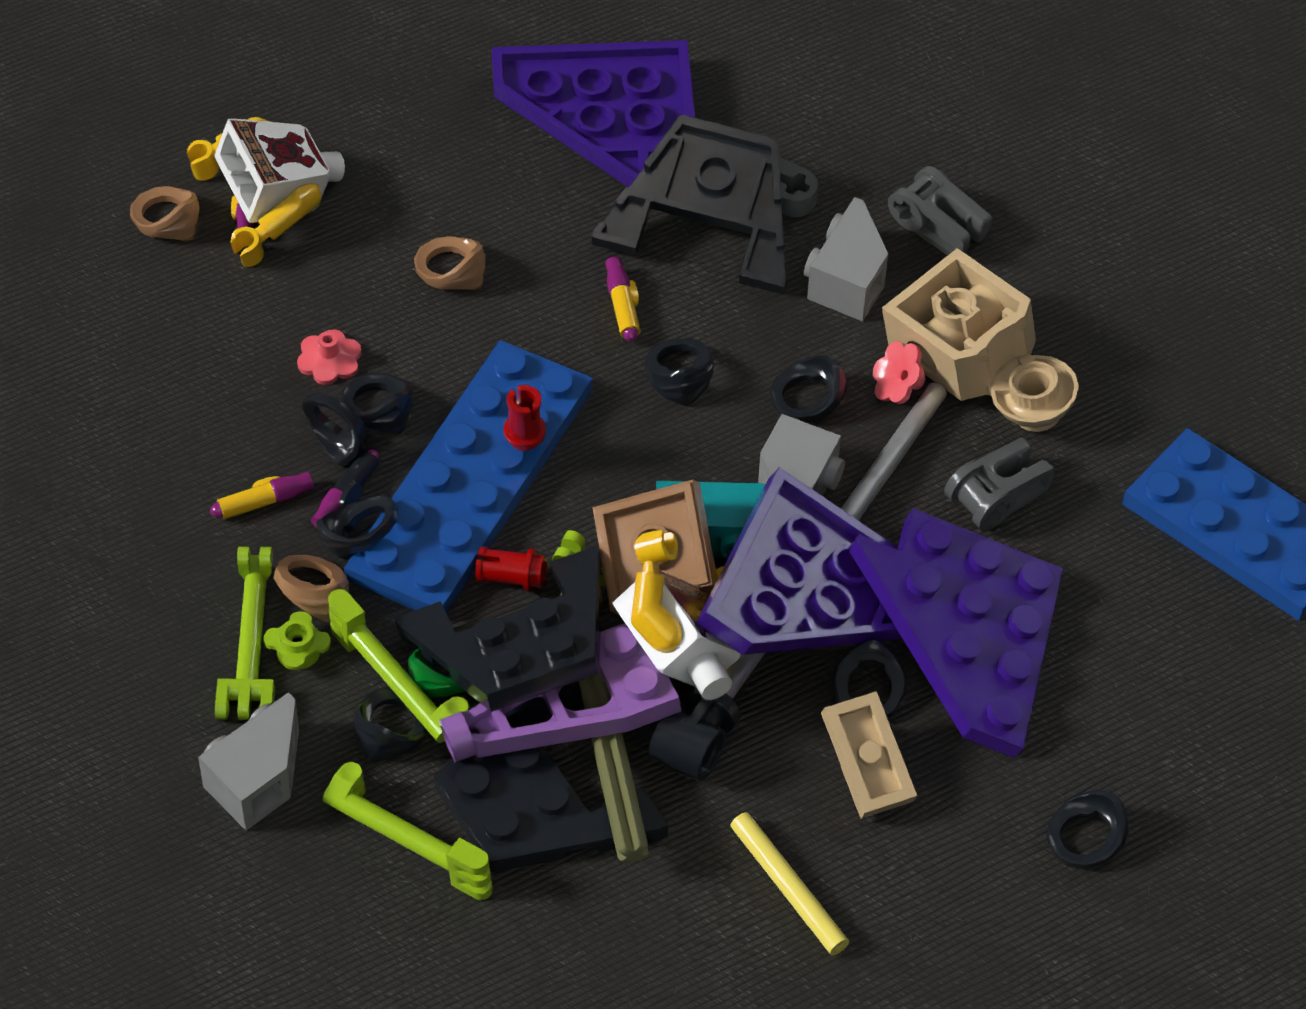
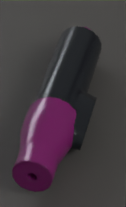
M376 450L362 451L337 484L327 492L321 501L318 511L311 518V522L316 528L317 520L334 510L358 500L362 493L361 486L379 465V455Z

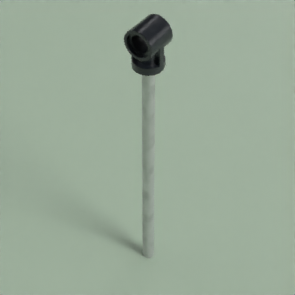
M930 383L844 503L841 508L859 521L947 396L943 386L938 383ZM765 653L740 655V658L726 670L732 679L733 684L731 688L717 699L705 700L697 687L694 686L685 698V707L688 712L681 709V712L665 717L657 724L649 746L650 757L699 781L706 779L721 756L726 741V733L730 732L740 719V711L733 698Z

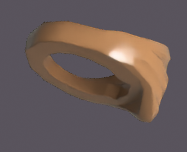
M171 186L155 187L138 195L130 206V217L144 235L153 238L188 241L193 240L196 236L200 207L198 198L192 191ZM173 202L178 204L168 215L157 222H150L143 217L144 212L156 203Z
M446 236L434 238L422 245L414 257V264L418 276L434 288L476 290L481 288L484 282L486 255L478 241ZM443 252H454L465 257L456 267L443 275L434 273L427 267V263L432 257Z
M290 555L280 560L276 565L273 578L284 595L308 614L322 621L330 622L329 594L337 589H342L349 593V581L344 571L334 563L310 555ZM297 567L313 568L326 574L331 581L326 585L315 586L310 582L301 581L292 576L289 570Z

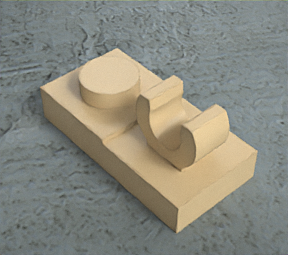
M877 691L823 709L821 713L841 764L842 772L860 819L913 802L917 797V793Z

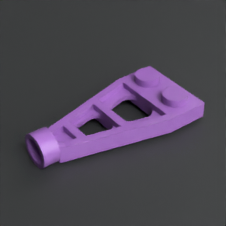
M623 623L602 631L600 635L599 674L611 695V700L606 705L581 711L569 710L563 706L558 696L562 688L560 687L535 696L544 698L552 715L550 720L540 724L512 728L506 719L508 712L532 698L493 712L480 703L469 711L458 712L439 719V724L454 762H458L477 755L479 758L629 732L681 712L679 696L669 677L662 674L655 667L627 624Z

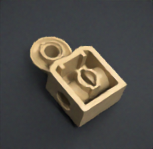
M958 248L882 307L888 345L899 341L905 345L912 343L920 347L922 351L920 364L924 369V374L943 386L945 390L960 401L988 394L992 397L995 407L1006 419L1018 424L1027 431L1033 432L1045 431L1055 426L1073 406L1079 387L1075 372L1065 362L1054 357L1031 355L1036 341L1031 299Z

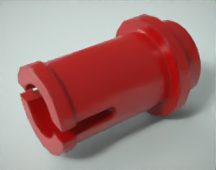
M519 385L517 386V402L516 393L513 389L507 395L509 418L504 423V437L514 448L528 451L536 448L543 441L546 435V424L540 417V406L542 404L540 392L535 387Z
M480 547L478 556L482 560L477 559L475 572L477 582L487 581L523 586L525 592H531L534 587L543 588L547 574V556L538 555L537 550L530 548L527 553Z

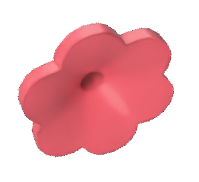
M327 330L319 334V336H308L302 341V354L298 357L297 365L301 373L313 375L314 380L318 384L330 385L338 378L349 379L356 375L358 372L357 360L362 354L361 345L355 340L346 339L345 335L339 330Z
M899 341L892 342L887 347L885 357L877 360L873 367V377L877 381L875 395L879 400L886 402L891 400L894 403L902 404L909 399L912 390H919L923 387L925 374L920 364L922 358L920 347L912 343L905 345Z

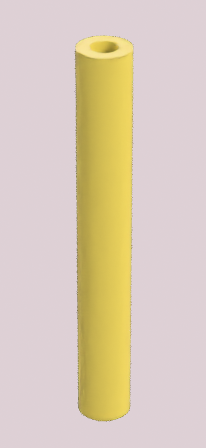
M748 812L738 815L730 825L736 835L829 954L833 956L842 952L849 944L848 938Z

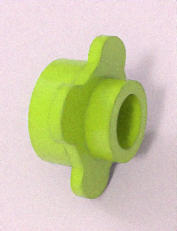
M301 611L293 613L289 621L281 627L268 629L264 635L265 646L268 649L276 650L279 662L290 670H302L312 666L319 659L320 653L327 652L331 645L329 634L319 632L312 624L311 615ZM294 638L302 639L300 642H292Z

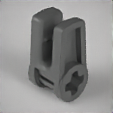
M932 166L923 167L916 173L914 182L906 189H897L888 198L890 213L902 227L913 231L947 256L957 248L967 254L970 240L972 239L975 242L983 241L989 235L992 228V216L950 182L942 171Z
M1020 437L978 460H972L961 466L948 480L944 494L953 503H962L973 514L972 522L981 531H989L1002 523L1009 515L1049 490L1054 478L1055 468L1046 460H1041L1026 468L1032 448L1024 437Z

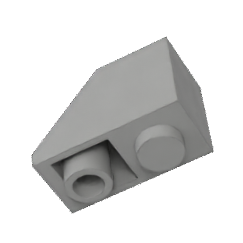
M854 197L844 214H835L829 225L825 244L821 249L815 247L811 251L804 268V276L809 277L808 300L862 322L885 287L888 252L863 200Z
M781 414L760 452L758 483H765L766 485L769 477L778 467H781L822 496L827 488L834 490L841 479L845 467V460L839 458L841 436Z
M289 692L273 704L267 703L259 707L251 715L249 721L228 736L223 735L213 740L207 746L204 753L198 757L203 787L246 831L291 798L299 724L296 700Z

